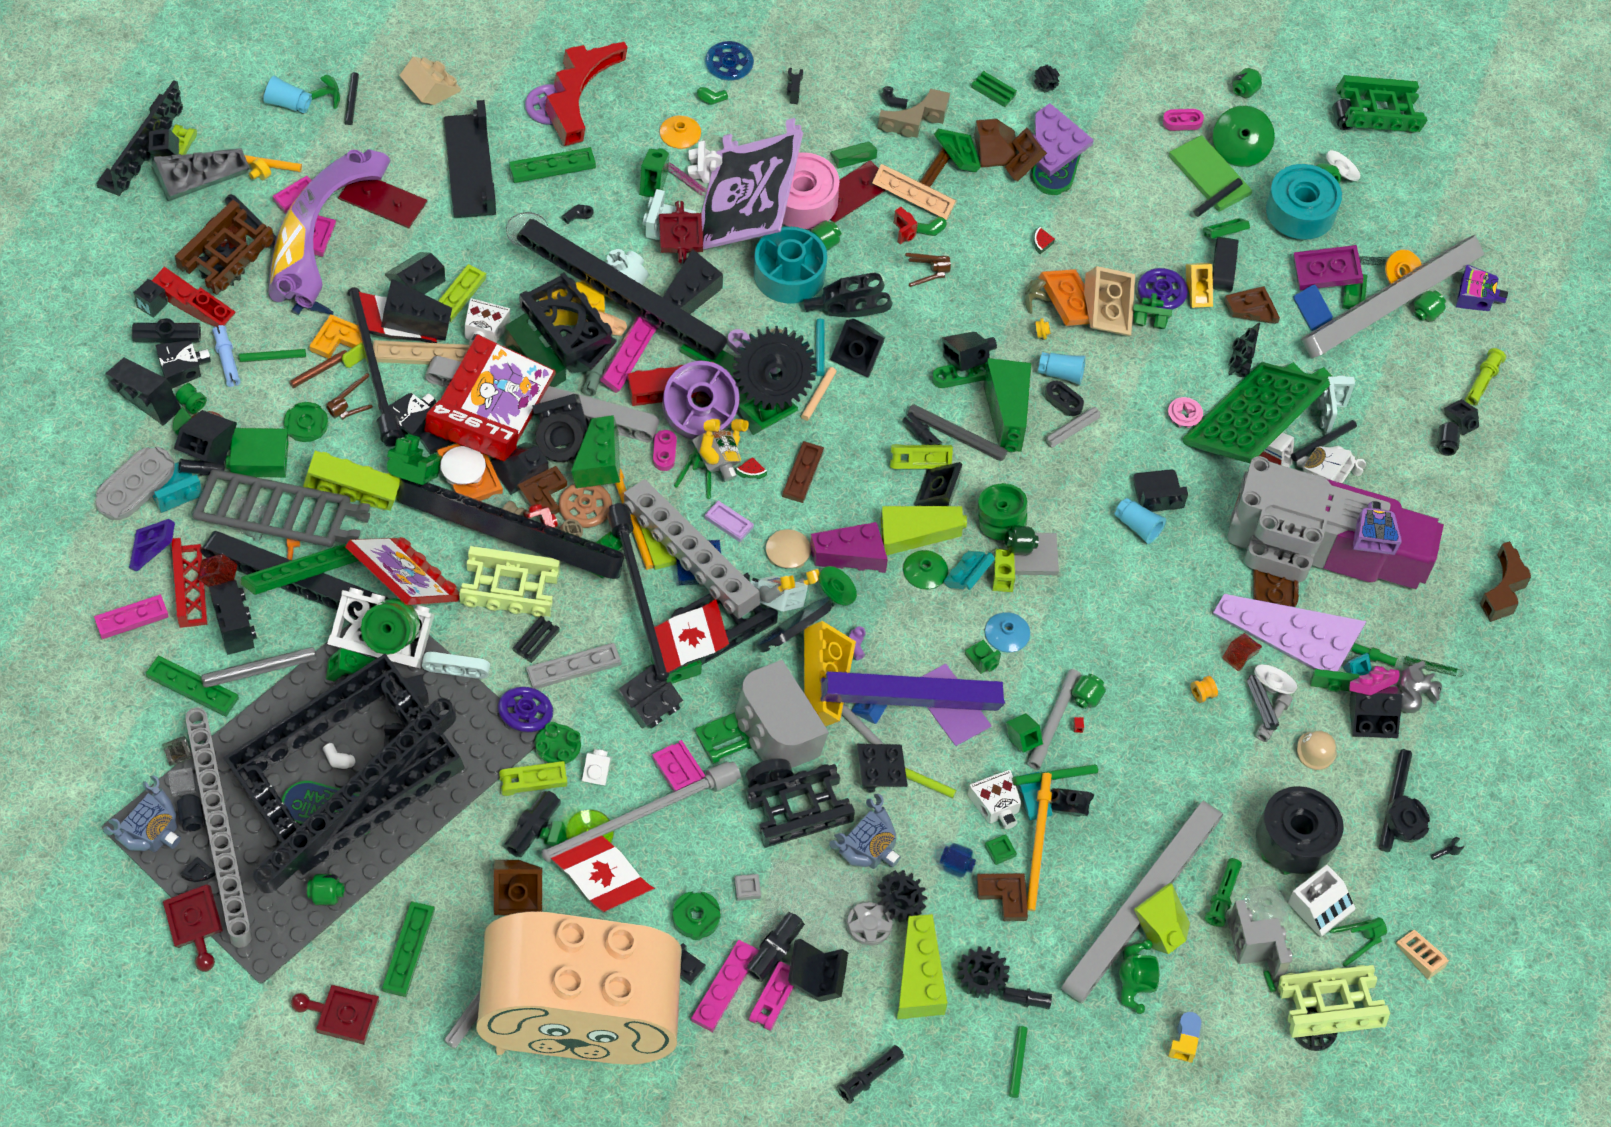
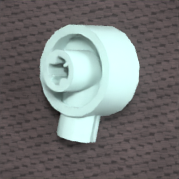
M615 249L607 255V264L643 285L649 277L647 270L642 266L644 259L639 254L628 251L625 255L621 249Z

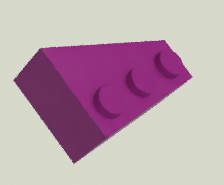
M877 522L811 534L810 546L815 566H833L839 569H843V567L858 568L859 571L869 569L886 573L888 558Z

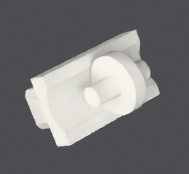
M705 141L698 142V148L689 150L690 162L698 164L688 166V174L692 179H702L703 183L707 184L710 181V170L715 171L716 167L722 165V157L716 151L710 152L705 148Z

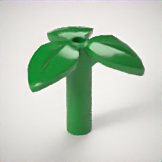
M324 75L320 79L327 86L308 93L312 94V100L332 94L334 96V109H337L341 97L338 84L334 77Z

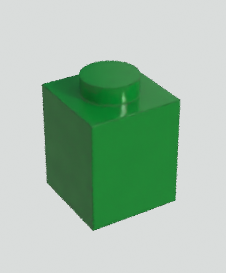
M1025 713L1006 722L1009 740L1021 752L1025 753L1043 744L1040 725L1028 714Z

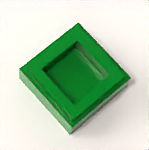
M1007 834L985 842L984 846L995 865L1012 859L1017 855Z

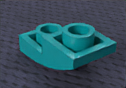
M1041 782L1018 785L1029 820L1037 819L1039 806L1037 794L1038 790L1041 789ZM1048 803L1047 817L1052 816L1050 803Z

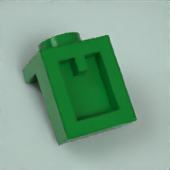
M984 639L965 650L966 657L980 674L987 670L991 672L999 665L1000 651L996 650L994 652Z

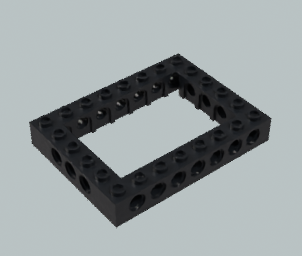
M386 653L224 757L229 768L281 844L300 825L294 820L288 807L283 804L263 772L382 695L405 727L425 710L423 704ZM431 726L424 727L422 731H428ZM444 733L424 751L426 754L424 758H418L415 760L416 763L400 773L299 868L301 874L304 875L464 770L465 767L461 757ZM325 825L317 827L316 831L324 829ZM307 842L300 843L298 848L304 847Z

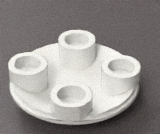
M465 446L449 450L441 460V471L449 484L477 483L482 479L486 467L483 455Z

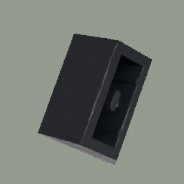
M201 410L180 428L174 449L207 462L224 465L237 422Z
M1389 686L1372 695L1351 691L1349 707L1353 737H1399L1403 694L1397 686Z

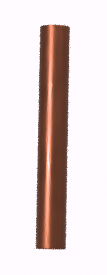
M343 350L289 381L290 385L294 389L342 362L343 354L347 351Z

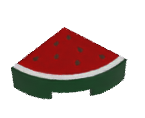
M1039 227L1034 235V244L1036 251L1041 255L1054 244L1055 238Z

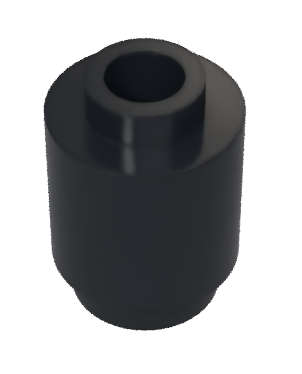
M1340 99L1332 106L1336 124L1342 130L1353 128L1346 126L1348 118L1345 116V113L1350 106L1352 107L1351 101L1347 99Z
M1446 422L1439 426L1437 448L1442 455L1452 456L1459 449L1461 429L1455 423Z
M194 794L183 795L177 801L180 825L183 826L185 831L199 830L203 827L204 822L201 799Z

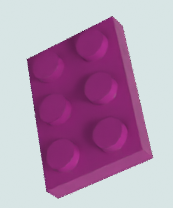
M1357 245L1294 252L1293 258L1300 291L1312 285H1316L1317 288L1363 283V273Z

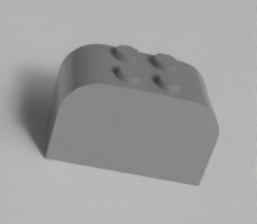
M780 660L754 670L745 677L736 704L735 715L738 719L740 730L750 737V745L754 751H757L763 761L786 759L790 762L791 767L794 768L820 757L829 732L784 661Z

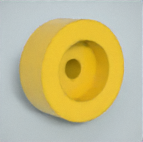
M257 158L251 163L252 171L248 173L251 179L254 180L259 177L261 180H265L271 176L270 168L262 159Z

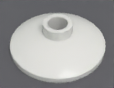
M1328 151L1326 154L1327 160L1330 165H1334L1339 169L1341 177L1352 181L1360 179L1358 169L1347 157L1337 151Z
M1262 664L1256 666L1254 673L1264 684V688L1271 693L1292 694L1297 690L1296 682L1284 671L1270 665Z

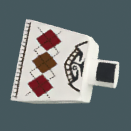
M471 298L465 322V338L470 340L469 345L471 346L477 334L497 343L505 332V325L510 323V308Z
M1010 770L970 784L968 790V797L986 821L991 824L1001 820L1005 829H1010L1017 825L1018 822L1014 814L1019 812L1021 805L1017 788L1012 783L1013 776Z

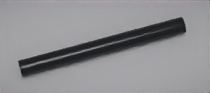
M1354 420L1347 422L1292 453L1291 459L1294 462L1314 452L1316 447H1323L1357 427V423Z

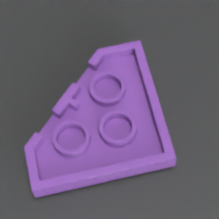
M1051 103L1035 114V137L1047 152L1035 165L1049 177L1093 145L1094 139Z

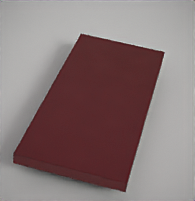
M871 160L839 180L838 207L830 219L834 223L886 191L873 184L879 168Z
M362 180L348 184L338 196L339 200L408 229L428 202L427 199L381 180Z

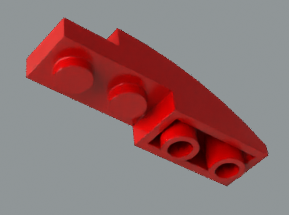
M165 266L151 280L165 289L170 304L215 327L219 325L225 326L236 313L200 287L197 290Z

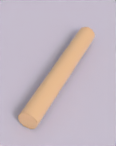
M829 367L802 413V419L806 421L810 419L837 372L835 368Z

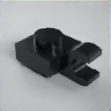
M789 68L787 78L792 83H788L787 96H790V104L798 105L803 69H800L799 74L794 75L792 68Z

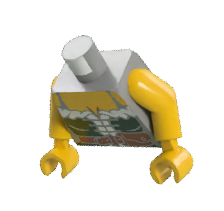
M719 419L707 420L703 425L706 432L694 438L693 443L710 472L720 471L724 481L732 480L737 476L733 466L741 462L737 448L741 437L739 433L740 431L746 432L749 423L743 419L733 420L731 423L732 433L731 430H719Z

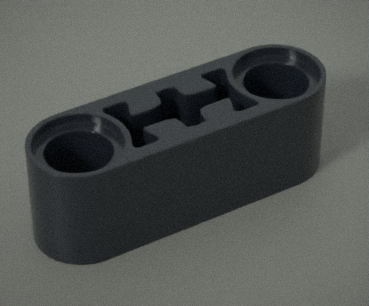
M1217 237L1212 270L1213 289L1232 292L1235 280L1238 239Z

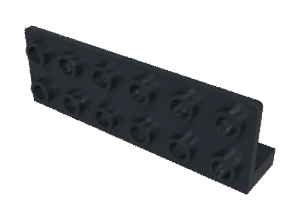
M173 80L164 94L158 95L149 108L150 114L111 169L106 168L96 182L97 188L120 196L124 190L129 188L134 175L139 174L141 165L151 156L149 152V131L170 129L176 115L179 116L183 110L178 81Z
M476 100L477 109H473V114L444 117L453 214L455 218L496 215V199L492 179L485 100Z

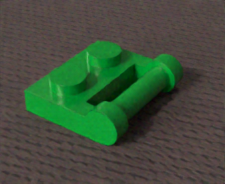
M735 712L695 728V734L712 764L718 763L721 758L740 750L752 748L749 742L750 737L739 728ZM739 736L743 739L718 750L713 748Z

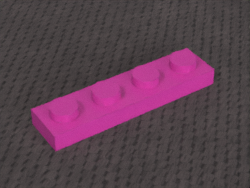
M637 316L599 380L615 393L619 392L628 378V373H631L657 327Z
M741 940L737 941L693 1014L691 1022L713 1033L747 976L748 972L745 968L759 951L758 949Z

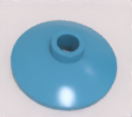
M1003 612L989 619L985 627V636L989 644L995 649L1007 653L1016 652L1027 645L1030 639V628L1027 622L1019 615ZM1005 627H1010L1012 630H1006Z

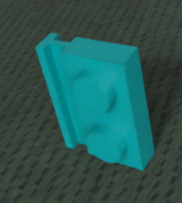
M980 551L966 552L955 568L950 571L944 583L948 588L964 589L967 587L968 590H971L995 560L991 552L985 554Z

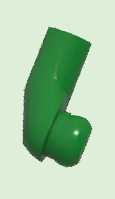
M937 217L929 224L918 223L916 233L936 236L945 229L947 222L943 217Z

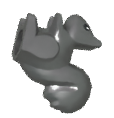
M1424 661L1409 666L1401 672L1400 687L1403 694L1401 710L1406 713H1415L1421 709L1423 701L1421 694L1425 693L1433 704L1440 700L1439 694L1442 691V683L1439 681L1431 682L1435 673L1424 675L1422 671L1425 666Z

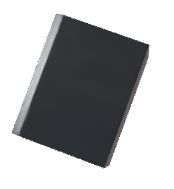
M957 462L928 469L914 505L951 506L960 481L963 464Z

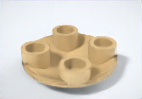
M785 529L777 531L770 536L766 544V553L769 562L782 568H801L810 556L811 546L808 539L802 533Z

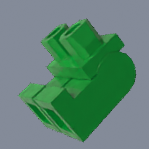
M407 434L405 438H398L395 447L388 450L387 457L390 459L387 462V470L393 476L423 485L438 477L442 456L438 454H432L428 457L422 456L423 449L418 448L420 437Z

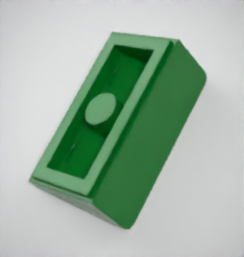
M868 141L831 151L830 154L839 169L876 159L877 149Z

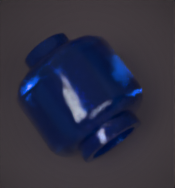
M952 843L950 847L945 846L939 863L943 864V871L962 878L967 872L972 873L976 859H973L972 849L958 843Z

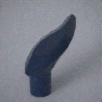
M316 301L311 308H307L311 311L334 314L328 307ZM296 302L291 311L299 315L305 307Z

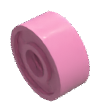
M800 152L798 154L782 224L789 227L810 229L824 220L829 221L835 214L839 198V175L835 167L827 159L812 153Z

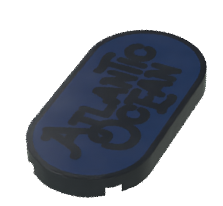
M831 597L822 598L808 605L761 637L755 644L759 652L770 651L769 646L771 645L775 647L782 645L829 613L832 607H834Z

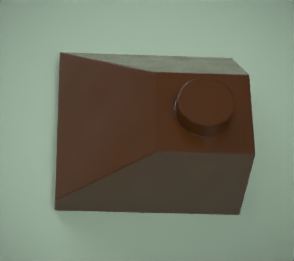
M998 119L976 120L974 139L981 168L1006 166L1020 153L1012 143L1016 138L1014 129Z
M495 860L494 915L542 912L543 868L521 860Z

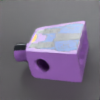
M1372 501L1368 504V508L1362 509L1357 519L1353 550L1395 555L1402 543L1395 514L1392 511L1382 510L1380 502Z

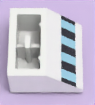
M1328 865L1324 866L1296 888L1288 902L1320 937L1324 936L1356 909L1344 881Z

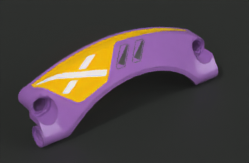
M352 149L323 169L297 196L282 221L272 253L268 292L273 301L283 302L286 298L292 299L295 297V301L302 307L311 308L323 286L313 248V235L317 216L325 201L338 189L362 180H381L391 162L386 154L367 149L364 153Z

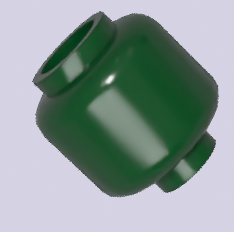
M1014 525L1005 533L1004 546L1012 554L1028 556L1032 553L1033 549L1038 547L1039 537L1035 535L1032 527Z

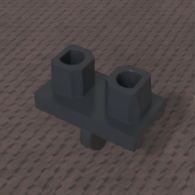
M1060 788L1051 789L1052 812L1071 814L1077 817H1088L1089 804L1094 798L1092 792Z

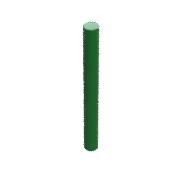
M1094 764L1014 776L1012 783L1014 786L1041 782L1042 773L1052 774L1051 780L1097 774L1098 766Z

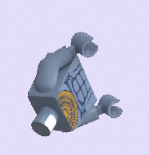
M150 776L154 781L153 787L148 786V783L143 781V788L152 791V795L148 793L121 824L117 819L108 820L114 826V830H111L108 826L103 828L105 834L116 835L115 839L129 850H150L156 852L163 844L174 849L181 840V837L174 833L177 825L173 804L163 789L158 788L159 779L156 776Z
M874 794L876 804L873 803L871 798L866 800V804L868 807L874 808L875 811H870L847 837L843 833L834 834L838 839V843L836 840H832L829 845L833 849L839 848V853L852 866H869L875 869L883 860L893 868L901 858L899 854L892 850L896 843V832L885 807H881L884 803L883 796Z

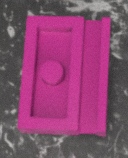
M682 740L675 745L672 744L652 754V760L673 792L704 779L705 774Z

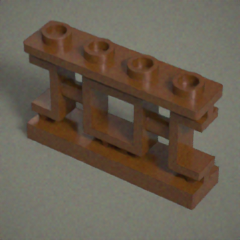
M232 200L175 255L176 267L182 272L186 270L188 274L198 268L208 275L205 279L206 287L211 288L213 293L218 295L221 291L228 288L230 282L236 276L238 277L243 273L245 267L250 262H254L258 258L259 253L264 248H268L272 244L274 239L273 229L270 226L266 228L264 223L256 230L244 222L247 219L246 211L244 209L241 210L239 203ZM233 223L239 229L235 234L228 230ZM246 235L254 240L249 245L242 240ZM225 239L237 247L227 258L215 250ZM204 251L210 257L206 263L198 258ZM217 263L225 268L220 274L213 269Z

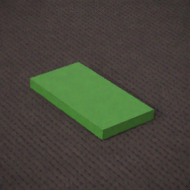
M1203 135L1169 152L1170 159L1207 200L1237 178L1242 180V186L1214 205L1218 212L1252 194L1253 190Z

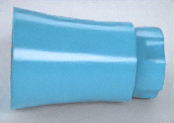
M276 76L271 77L264 93V103L278 105L296 112L306 113L312 101V94L284 82Z
M1042 352L1038 373L1081 385L1086 355H1063Z
M1128 498L1119 503L1115 512V516L1135 531L1147 544L1152 543L1160 535L1166 523V518L1151 512Z

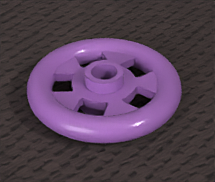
M553 84L534 88L525 100V108L528 115L541 124L553 125L549 116H545L547 95L557 93ZM543 93L546 95V96L542 97L541 99H539V97H538L539 95H541V94H543ZM539 104L540 110L536 111L533 106Z

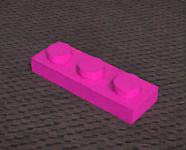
M160 594L96 615L94 619L101 639H105L168 618L169 615Z

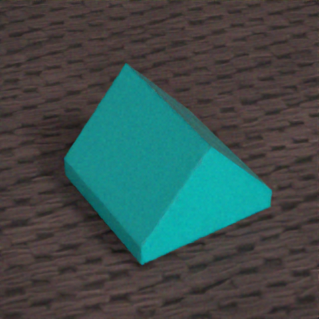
M1365 653L1348 661L1343 669L1346 673L1359 674L1360 676L1370 673L1372 667L1369 654Z

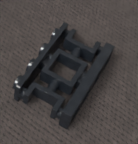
M824 764L812 771H800L794 776L776 778L770 783L763 785L755 784L750 789H747L746 800L749 803L750 810L762 807L767 822L759 824L758 829L762 836L761 840L764 848L854 822L855 810L853 805L850 804L849 798L837 801L832 786L840 783L836 764ZM823 782L822 785L825 792L814 794L811 785ZM807 794L812 808L792 814L787 799ZM778 795L780 805L770 807L767 798ZM829 800L832 810L821 813L818 803ZM784 813L788 823L776 826L774 816Z

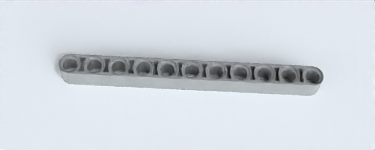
M1476 235L1460 241L1303 337L1301 340L1310 358L1322 355L1483 256L1485 253Z
M434 356L425 374V379L431 384L447 388L461 362L441 356ZM549 386L540 403L577 393ZM578 394L588 427L592 418L614 415L619 435L647 443L653 440L660 422L655 415Z
M195 707L186 713L185 719L230 942L235 947L243 948L251 942L252 934L207 714L202 708ZM195 721H202L199 724H193ZM200 741H206L204 744H197ZM205 761H209V762H210V763L207 764V765H202V763L205 762ZM208 782H215L210 786L205 785ZM211 803H219L217 806H209ZM218 823L223 824L221 827L218 828L213 827L215 824ZM222 844L227 845V846H226L225 848H223V849L217 848L218 846H220V845H222ZM224 866H232L228 870H222ZM229 887L236 888L234 891L231 892L226 891V889ZM232 909H241L237 913H230ZM238 930H244V931H245V932H244L243 934H241V935H235V934H234V933H235L236 931H238Z
M1204 800L1200 803L1066 979L1061 988L1062 991L1080 1003L1085 1001L1140 928L1141 924L1134 909L1167 884L1174 883L1220 822L1223 816L1221 811Z

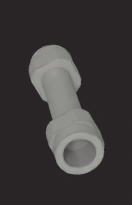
M1280 693L1277 697L1274 708L1277 719L1290 706L1293 700L1291 695ZM1261 724L1256 737L1263 742H1268L1274 730L1269 731L1265 724Z

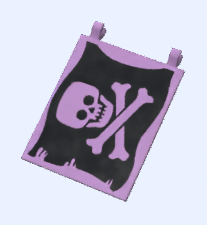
M795 118L786 120L787 133L739 146L737 140L732 141V134L723 136L724 149L717 151V154L722 157V165L716 167V170L711 173L701 213L703 250L781 232L803 136L801 125L795 126Z

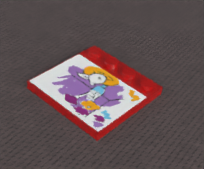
M477 334L444 392L441 401L519 430L518 443L534 414L532 405L540 403L556 372L545 365Z
M403 537L350 539L345 546L406 605L457 602L460 599V592L456 589L457 586L453 582L446 580L441 575V571L435 566H431L426 561V557L411 547V543Z

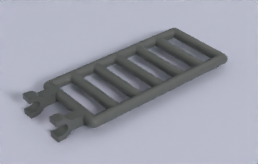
M213 469L209 474L192 517L199 521L331 547L335 541L347 544L350 539H359L360 530L352 529L346 531L340 529L345 515L356 517L358 520L368 523L370 519V513H368L370 504L350 503V497L346 495ZM217 479L230 481L217 514L203 512ZM239 483L252 485L239 518L225 517ZM260 489L274 490L261 523L249 522L248 518ZM282 493L296 494L283 528L269 526ZM305 496L316 498L318 500L305 533L293 531V525ZM326 502L340 503L327 537L314 535Z

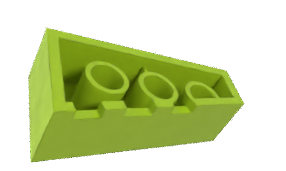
M315 450L303 487L346 495L350 497V502L357 500L360 501V504L367 503L370 504V507L391 511L401 478L390 473L374 470L370 466H362L348 459H340L331 456L327 452Z
M933 914L909 916L906 928L897 1020L945 1015L948 1003Z

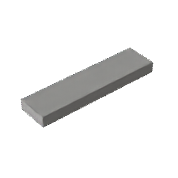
M615 643L526 667V672L532 688L539 689L620 666L621 659Z

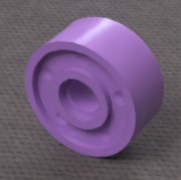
M709 361L690 362L678 368L666 384L662 399L664 416L669 425L678 434L688 439H694L706 432L703 425L705 421L710 419H719V430H726L732 423L738 410L739 391L730 373L718 364ZM699 391L705 392L710 397L711 404L703 408L698 407L692 402L691 395Z

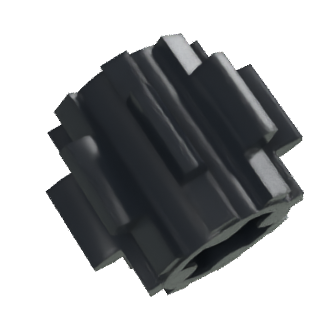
M1047 64L1040 66L1035 71L1034 76L1036 79L1034 83L1038 89L1042 88L1043 91L1049 92L1059 85L1058 77L1060 74L1056 68L1053 69Z

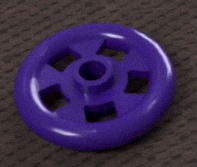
M1155 268L1145 272L1137 285L1141 300L1143 298L1150 299L1151 294L1156 293L1157 298L1164 301L1163 307L1155 306L1157 308L1176 309L1184 303L1188 295V287L1183 277L1177 272L1166 268ZM1158 276H1163V277H1165L1166 279H1159V280H1157V277H1158ZM1147 283L1153 284L1152 290L1146 288ZM1177 283L1179 289L1174 290L1172 284ZM1173 295L1176 299L1169 301L1167 298Z
M531 687L512 688L501 696L498 703V712L502 720L508 726L518 731H539L545 728L546 724L553 718V706L549 698L541 691ZM522 696L518 702L515 701L514 697ZM533 699H536V700L539 701L541 704L538 705V706H536V703L534 702ZM507 707H514V713H509ZM537 712L543 714L541 719L535 718ZM519 718L529 720V723L521 722Z

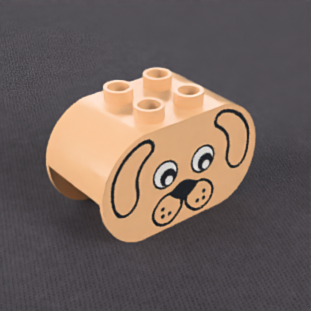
M523 912L501 917L490 923L484 933L477 1032L483 1040L496 1047L526 1053L631 1065L648 1063L664 1058L673 1052L677 1046L681 946L671 935L643 925L550 912Z

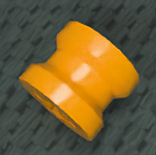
M1211 676L1204 677L1200 682L1196 680L1191 683L1192 694L1198 703L1205 702L1206 698L1218 696L1216 683Z

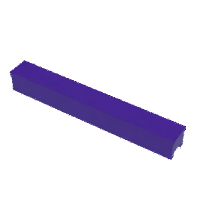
M828 671L826 672V678H821V701L989 711H998L1005 704L1003 682Z

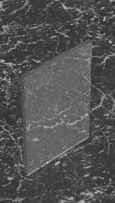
M772 860L764 914L761 920L760 939L764 940L772 930L774 931L786 913L791 912L799 916L805 924L791 944H794L797 939H802L815 948L833 951L844 949L853 954L889 959L894 919L892 920V930L889 937L877 945H864L857 942L851 937L847 928L849 913L856 905L866 902L878 904L881 901V897L876 896V893L880 891L877 885L882 882L883 877ZM854 914V916L852 917L851 922L857 920V917H856L855 914ZM856 933L857 935L865 939L863 933ZM877 933L876 939L880 938L885 933Z

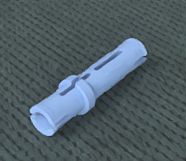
M219 325L220 332H218L217 327H214L212 330L216 341L215 349L221 359L227 386L233 387L234 380L236 386H238L241 381L232 353L233 345L228 339L226 327Z

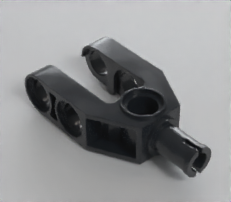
M867 273L840 278L824 287L822 296L804 299V308L806 312L824 309L825 311L827 310L829 316L856 318L887 312L891 309L893 302L888 293L882 292L885 286L882 276L879 273ZM873 280L879 281V284L877 286H869L870 282H872ZM858 284L857 289L853 291L848 290L850 285ZM880 299H887V302L885 304L877 305V302ZM861 302L867 303L866 306L862 309L856 308V306Z

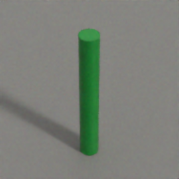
M306 349L239 353L240 362L306 357Z
M1019 1026L1017 1031L1009 1097L1018 1098L1020 1092L1028 1030L1025 1026Z

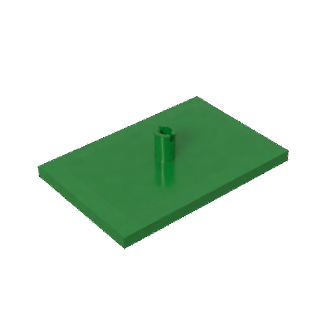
M1261 362L1182 438L1183 443L1190 447L1250 464L1253 458L1258 457L1331 385L1328 378Z

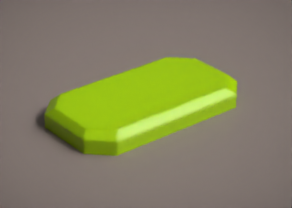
M362 342L343 354L342 360L345 367L351 368L366 358Z

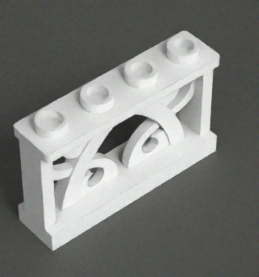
M351 587L349 592L342 590L332 633L327 644L375 657L382 656L383 654L376 653L367 646L365 641L360 640L359 637L362 633L359 630L361 629L364 615L370 609L368 602L379 604L386 597L372 593L371 597L363 596L362 590ZM354 601H358L363 605L360 611L354 608L355 614L359 617L357 620L353 619L348 613V606ZM416 605L415 608L422 622V627L416 637L419 638L414 657L410 656L411 648L409 644L397 653L387 655L391 661L421 668L425 647L435 614L429 613L430 608ZM346 619L352 625L344 637L340 638L343 622Z

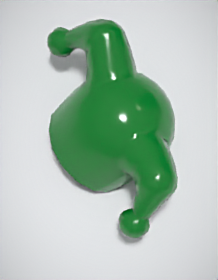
M1149 939L1144 940L1142 943L1125 946L1123 950L1124 961L1119 968V978L1122 983L1121 1004L1134 1009L1137 1014L1144 1013L1145 1006L1134 1001L1136 994L1156 992L1159 985L1160 972L1157 957L1138 954L1143 949L1150 950L1153 943Z

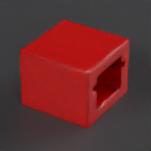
M1074 717V732L1083 733L1084 717Z

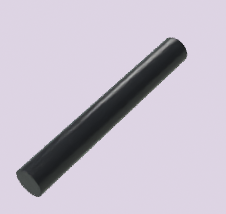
M356 72L351 73L345 125H353L359 74Z
M1237 178L1193 211L1195 216H1201L1242 186V180Z

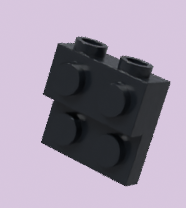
M654 664L616 690L642 729L648 725L652 729L663 721L661 716L665 713H668L670 716L681 708L679 703L683 701L671 682L656 680L657 674Z

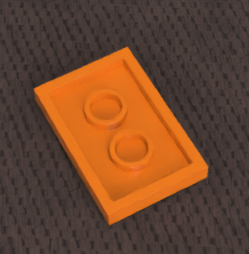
M1076 269L1041 272L1038 278L1046 282L1043 287L1066 326L1090 324L1084 295L1085 285Z
M454 444L439 449L437 454L443 458L449 450L463 445ZM483 453L481 454L485 459L486 467L482 479L477 483L451 484L454 492L479 501L503 493V488L489 457Z

